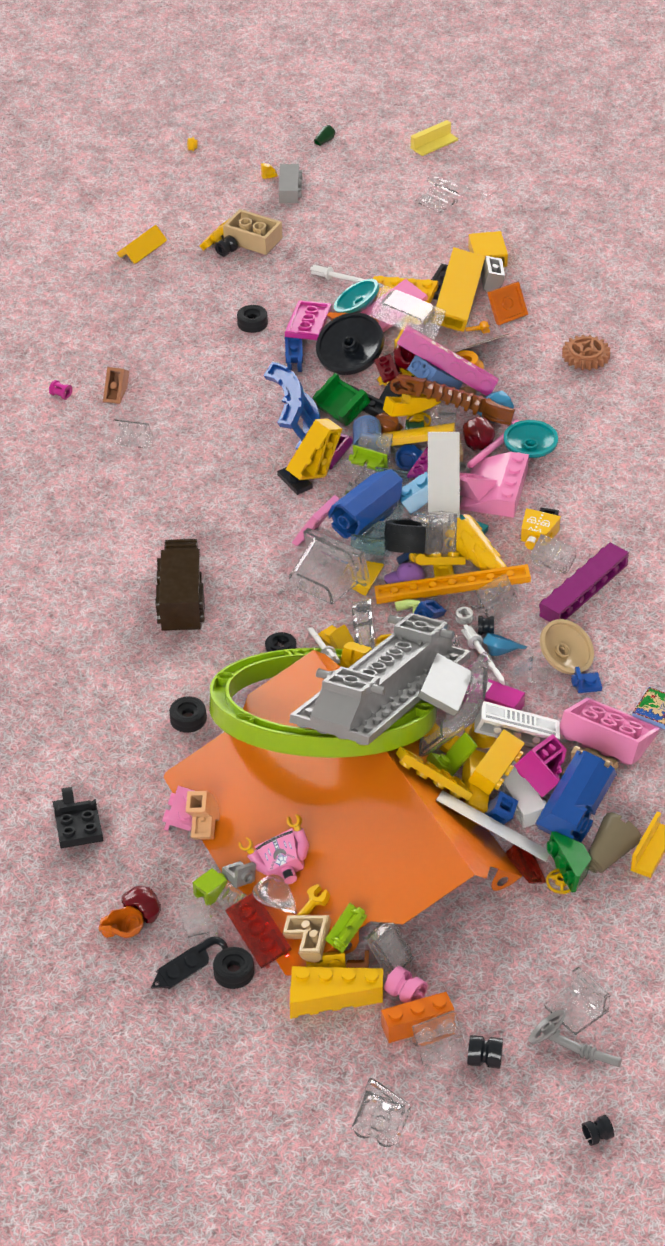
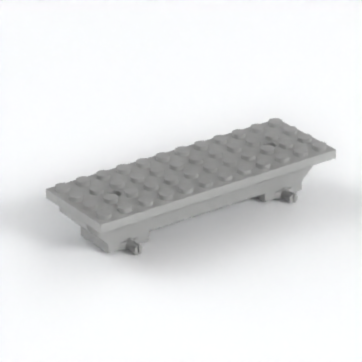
M410 613L405 617L390 614L387 620L388 623L396 624L394 625L393 634L349 668L341 666L334 671L317 669L316 677L324 679L321 691L291 713L289 722L297 724L301 728L317 730V732L322 734L335 735L339 739L356 741L359 745H369L422 700L417 696L437 653L459 665H463L470 659L471 651L452 646L455 632L447 630L448 622Z

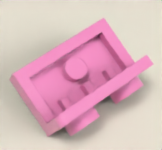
M178 786L176 794L171 792L168 805H171V809L165 810L162 820L166 822L164 830L168 831L169 826L172 825L191 831L192 816L185 811L187 791L194 790Z

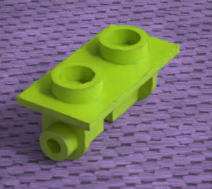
M353 445V454L349 456V461L352 464L364 466L367 463V468L377 470L378 472L388 469L387 454Z
M349 903L325 938V941L343 953L367 918V915L364 914L365 910L360 907L356 908Z

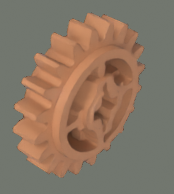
M591 335L575 336V339L569 338V342L565 341V346L562 348L564 362H569V366L574 365V369L581 368V370L588 369L589 371H591V368L597 370L598 366L604 367V363H608L611 353L610 347H608V343H604V339L599 340L597 336L594 338Z

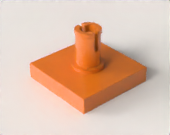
M519 282L487 292L497 325L528 315Z

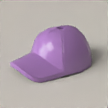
M406 562L399 565L396 571L386 574L384 580L386 584L425 579V572L421 565L415 562Z

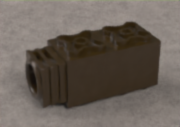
M197 539L165 540L164 550H161V558H157L158 585H156L155 599L157 624H161L162 631L201 629V623L205 622V598L202 572L199 571L200 549H198Z

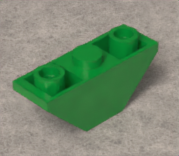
M556 831L551 832L550 839L547 842V851L551 854L556 868L559 869L564 883L568 885L571 893L576 892L587 876L592 858L584 844Z

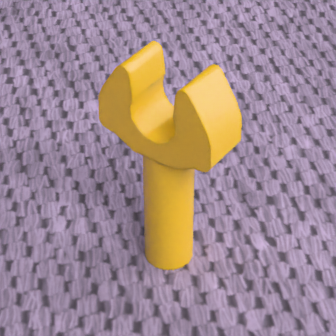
M319 884L310 887L307 890L309 901L297 915H309L317 905L326 906L330 893L325 889L317 897L322 888Z

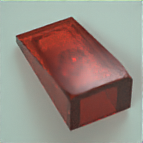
M515 844L506 851L507 857L529 884H542L546 882L534 855Z

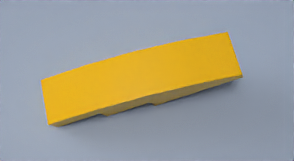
M475 749L463 764L461 780L473 793L469 801L466 800L465 803L485 814L488 811L489 795L468 782L474 770L486 755V753Z

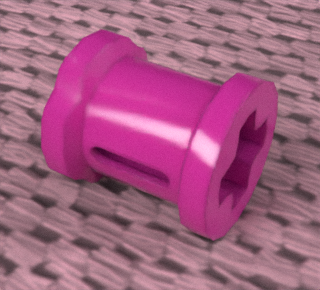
M54 380L49 386V393L53 396L55 394L61 396L62 399L66 400L72 394V386L68 384L63 385L58 380Z

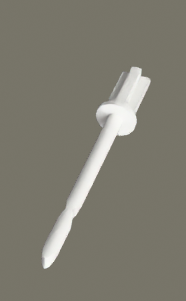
M313 264V267L310 268L311 274L325 277L327 280L331 277L353 282L364 280L334 272L332 267L327 268ZM379 283V288L385 287L383 284Z
M464 625V629L461 632L467 639L468 646L478 650L489 668L494 672L498 681L505 685L504 677L481 646L483 642L482 637L475 632L472 626Z
M313 627L307 628L322 649L321 653L327 655L337 664L340 663L334 647L326 646Z

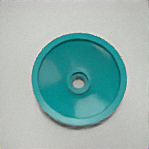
M365 279L351 285L336 299L334 303L335 311L337 313L362 312L376 298L379 292V283L375 279Z
M523 420L510 425L504 432L503 440L506 448L511 452L529 454V458H540L555 450L558 445V434L552 426L545 422Z

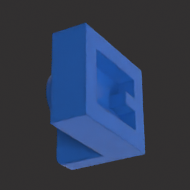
M434 599L420 601L414 614L435 619L444 616L447 610Z
M575 667L574 675H571L572 686L577 688L578 693L602 691L598 672L581 674L580 668Z

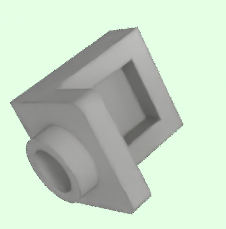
M239 861L222 867V874L236 888L255 882L256 864L254 862L244 865Z

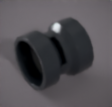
M231 235L215 243V250L222 257L227 256L229 252H234L238 248L235 238Z
M606 1115L597 1117L594 1122L587 1121L582 1123V1131L586 1140L592 1138L588 1140L590 1146L598 1144L600 1139L608 1140L614 1137L612 1123Z

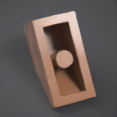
M107 367L103 402L121 403L128 386V370Z

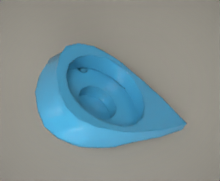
M487 633L483 639V643L487 645L489 655L500 656L518 648H527L525 645L497 634Z

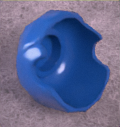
M415 445L400 447L395 454L396 465L401 470L409 472L423 451L419 450Z

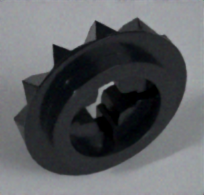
M278 632L266 639L265 648L266 652L297 648V643L291 634ZM278 642L284 645V647L278 646Z

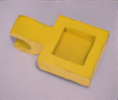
M340 951L323 953L321 961H306V967H346L345 953Z

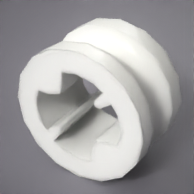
M469 607L458 608L456 610V621L463 625L470 624L473 621V610Z

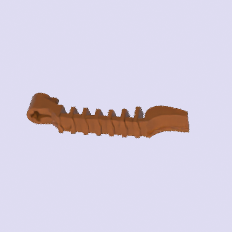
M399 374L390 383V388L395 394L418 397L423 394L426 395V399L433 397L436 398V402L442 400L445 401L446 405L450 403L455 404V408L459 406L464 407L466 412L471 409L473 410V415L481 412L483 418L485 417L489 421L511 425L516 410L500 405L489 398L486 399L484 396H477L472 392L467 393L465 390H458L455 387L451 388L446 386V384L429 381L427 378H414L405 374Z

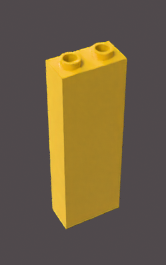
M453 247L431 323L464 332L485 256Z

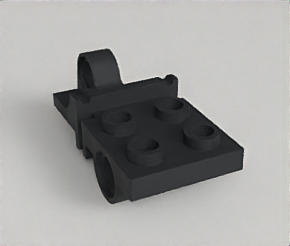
M72 787L61 788L63 800L52 801L60 849L102 842L103 834L96 799L75 803Z

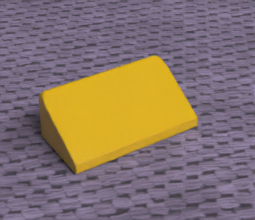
M365 561L349 587L366 596L385 564Z

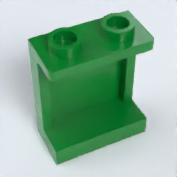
M336 373L328 378L326 383L320 390L316 391L312 398L320 410L345 426H348L370 403L369 397L364 390L360 389L357 391L342 381Z

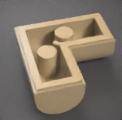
M289 915L286 919L283 936L285 939H302L298 952L300 957L308 962H319L322 959L326 944L325 938L329 932L331 918L329 915Z

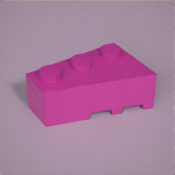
M552 734L530 750L514 766L517 768L519 775L525 778L538 794L543 797L559 783L560 778L558 776L562 772L561 765L564 763L567 749Z

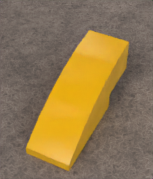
M402 394L401 397L386 396L383 410L391 417L407 416L430 409L441 403V401L436 402V398L433 397L426 399V395L423 394L420 397Z

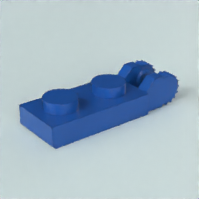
M285 337V358L289 370H292L291 363H298L297 370L302 372V339Z

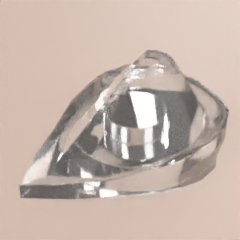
M268 875L254 886L252 893L257 901L270 907L297 914L291 890L279 875Z

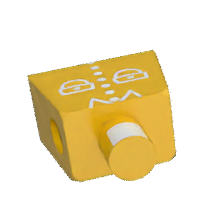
M526 508L521 529V541L525 542L526 548L534 550L537 545L547 547L560 530L561 516Z

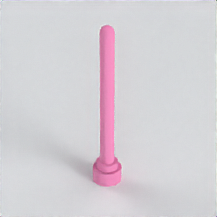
M514 420L511 425L519 422V420ZM504 433L467 462V467L473 468L503 444Z

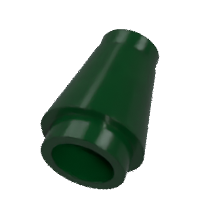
M330 125L323 126L315 137L314 143L321 146L333 139L335 135L334 128Z

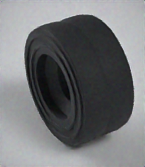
M247 305L240 308L237 312V325L239 329L248 333L264 330L268 325L266 309L259 305Z
M192 696L181 697L170 706V723L177 731L184 733L195 732L205 725L207 720L206 707L200 699ZM185 713H192V714H193L192 716H189V717L183 716V714H185Z
M229 947L221 950L213 961L214 978L219 985L228 989H238L246 986L254 976V961L251 954L239 947ZM237 965L240 969L232 972L228 970V967Z

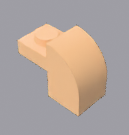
M187 791L185 812L192 816L191 838L194 840L214 839L215 821H219V807L216 798L208 791Z

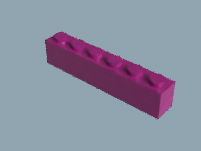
M611 542L602 547L593 558H589L587 563L578 568L570 578H566L562 585L555 588L547 598L542 599L539 604V616L549 622L557 619H568L628 565L629 552Z

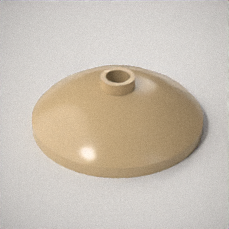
M557 619L549 622L542 629L540 648L551 666L569 675H574L575 667H579L581 673H583L591 666L594 659L593 644L587 633L580 626L569 620Z

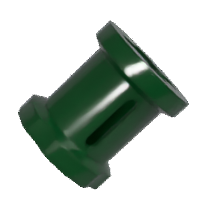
M406 420L405 430L424 427V420H421V422Z

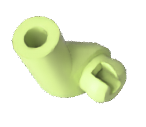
M412 599L395 602L396 611L412 608L414 613L420 601Z

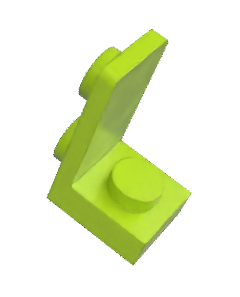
M463 733L446 755L431 752L426 759L440 770L444 769L453 776L475 751L477 744L468 733Z

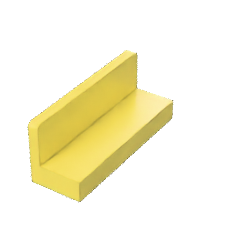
M446 120L411 135V149L424 156L458 141V138L451 134V122Z

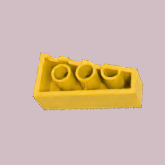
M292 966L289 1002L290 1019L298 1018V1016L305 1014L315 1015L322 1011H337L345 1007H360L383 1003V968Z

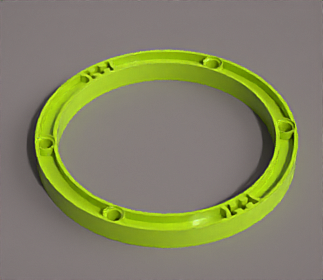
M321 648L284 649L249 656L223 668L215 675L210 684L209 711L214 722L223 731L247 744L290 755L338 758L365 756L395 750L400 746L409 745L426 735L434 726L437 716V707L424 700H420L409 712L399 718L369 745H359L356 741L339 739L335 735L322 734L314 729L282 725L259 718L243 710L232 700V697L244 687L261 680L273 678L311 651L315 650L321 653ZM335 649L336 655L341 660L343 649Z

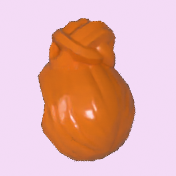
M131 906L112 910L109 915L101 918L98 930L106 938L115 935L123 938H132L138 935L143 928L142 913L137 908Z

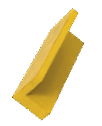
M154 225L118 251L117 255L121 258L127 254L130 260L136 264L165 243L167 239L158 226Z
M658 811L636 847L631 862V871L649 878L652 877L665 854V825L660 823L661 813Z

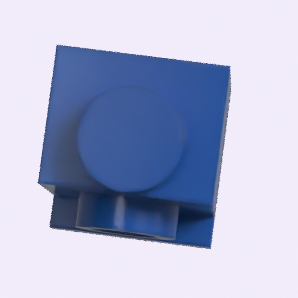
M500 791L494 799L488 802V811L485 814L504 825L513 819L518 800Z

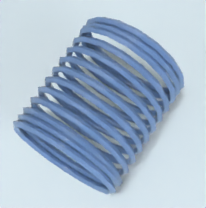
M370 415L357 418L353 423V445L364 447L366 445L363 444L367 443L363 442L368 441L363 440H370V445L373 446H369L372 447L369 449L380 452L382 449L380 421Z

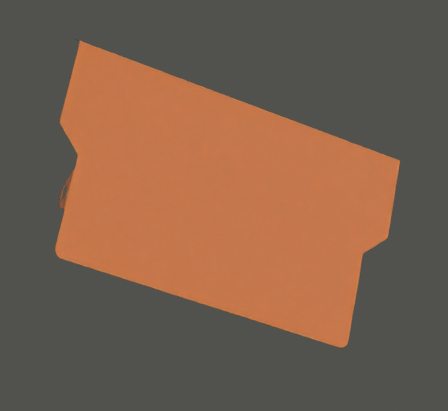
M313 650L249 693L243 710L271 722L299 727L297 724L289 722L290 714L321 691L324 679L316 677L317 669L334 671L341 666L327 655ZM223 732L164 774V780L172 793L176 794L177 787L181 786L194 791H208L216 798L219 807V821H215L214 839L202 841L221 872L224 866L239 861L244 865L251 862L247 857V851L239 847V842L243 848L249 846V841L246 837L252 841L253 850H256V845L291 828L294 830V827H290L287 824V817H290L295 825L297 823L295 814L301 816L302 823L300 827L304 829L309 848L307 856L303 860L304 868L295 873L297 880L294 883L286 884L284 879L278 881L273 875L266 876L257 870L255 871V882L236 888L228 881L278 965L287 976H291L292 966H306V961L298 953L302 939H285L283 936L287 916L297 915L309 901L307 890L316 884H319L322 888L317 897L325 889L330 893V897L326 906H315L309 915H329L331 918L330 932L349 903L356 908L360 907L365 910L364 914L367 915V918L360 928L371 921L403 925L474 875L487 879L490 867L498 869L491 884V888L494 891H499L512 885L522 875L488 829L436 800L442 790L450 794L449 789L446 787L440 789L433 783L434 780L431 778L424 779L416 773V769L412 767L407 769L399 763L400 759L396 755L398 749L356 757H308L262 749ZM421 738L403 747L424 760V764L428 761L426 758L431 751ZM462 797L459 799L464 803L466 802V799ZM508 877V881L504 885H497L501 878ZM359 929L350 941L352 943L351 948L344 951L345 955L353 952L358 946ZM326 941L323 953L339 952Z

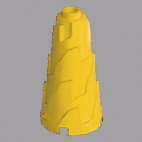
M463 515L466 518L463 520L458 517L445 530L443 535L446 539H443V542L453 551H458L460 555L465 556L466 560L472 562L481 571L507 567L500 558L501 555L491 545V542L484 535L482 528L471 515Z

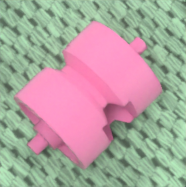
M398 966L387 975L384 990L393 997L399 995L400 1001L407 1003L425 998L428 984L419 977L412 978L411 972L402 966Z

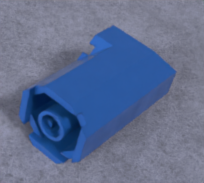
M392 469L369 476L331 506L328 517L333 519L331 523L332 528L345 539L349 537L356 539L378 521H384L393 514L401 498L403 479Z
M577 750L535 823L538 829L550 835L551 832L556 831L573 840L582 842L593 824V820L590 819L591 814H596L597 808L617 775L615 768L611 765L609 768L605 767L604 763L606 761L587 751H583L581 754V751Z

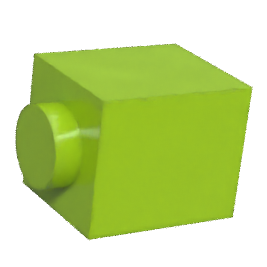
M213 868L192 882L194 896L207 907L228 893L226 877Z

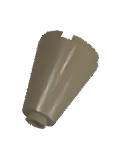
M610 812L603 817L588 852L592 858L589 870L593 873H603L640 842L641 834L639 830L629 820L626 823L620 820L622 816Z

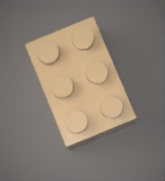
M239 209L223 225L224 238L228 235L234 237L239 247L267 255L283 238L282 222Z

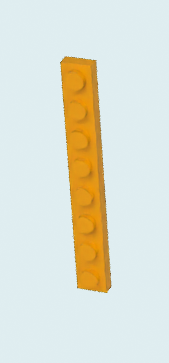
M528 564L377 585L374 586L377 604L406 599L426 598L531 582Z

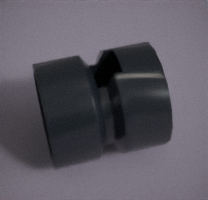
M470 1035L467 1065L480 1067L483 1063H486L487 1067L500 1069L503 1038L490 1037L486 1041L483 1036Z

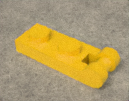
M448 551V554H441V552L409 554L410 561L418 565L466 564V557L460 555L458 551Z

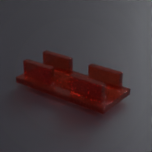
M255 891L225 910L261 969L263 967L269 968V964L282 955H285V957L290 956L288 952L292 948Z

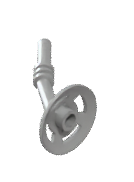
M557 1010L548 1015L535 1027L528 1038L530 1044L541 1043L549 1039L579 1054L581 1058H584V1056L587 1060L590 1058V1061L595 1059L616 1067H620L622 1058L598 1051L596 1047L592 1048L590 1045L587 1047V1044L582 1046L560 1035L559 1028L566 1016L564 1010Z

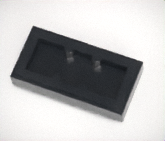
M287 467L277 471V475L296 495L313 488L312 483L308 479L299 480L286 470Z

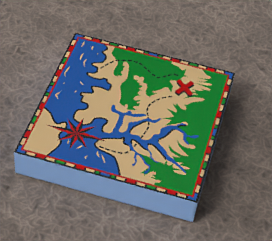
M649 687L633 711L632 716L665 729V692Z

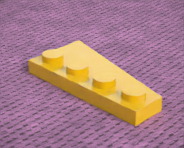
M401 746L397 750L396 755L399 757L401 765L407 769L411 767L416 769V773L424 779L431 778L434 780L433 783L440 789L446 787L450 790L449 793L457 799L462 797L467 801L473 795L459 777L451 776L449 772L444 769L440 770L429 761L424 764V760Z

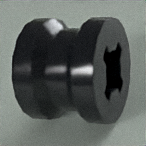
M478 616V635L494 634V616L489 618Z

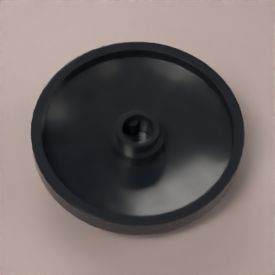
M356 312L343 314L331 320L322 329L317 338L316 353L321 364L329 371L340 375L356 374L370 367L374 360L379 358L384 347V333L379 323L367 314Z

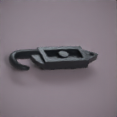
M213 936L188 949L157 969V975L151 985V989L173 988L208 964L209 956L206 949L213 945H219L223 950L228 948L227 943L222 938Z

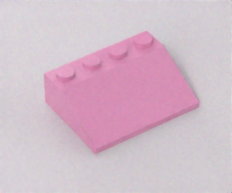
M508 452L481 460L471 469L470 473L495 479L497 484L480 501L463 496L460 510L514 518L528 472L529 454Z
M588 697L564 710L560 722V735H563L566 740L582 743L583 747L601 751L602 755L615 757L626 765H632L642 757L661 729L658 726Z

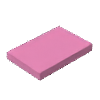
M336 495L312 515L292 541L294 545L299 546L322 524L328 516L331 506L339 500Z

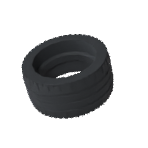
M414 519L386 521L384 547L388 551L424 554L439 552L442 542L441 523Z

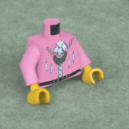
M295 814L297 818L295 825L292 823L291 818L287 817V824L290 827H294V830L291 828L256 845V850H253V843L247 837L246 839L249 841L247 848H243L239 842V847L247 851L249 860L256 864L257 871L266 876L273 875L278 881L284 879L286 884H292L297 880L295 873L304 868L303 860L306 858L309 848L304 829L300 827L302 818L298 814Z

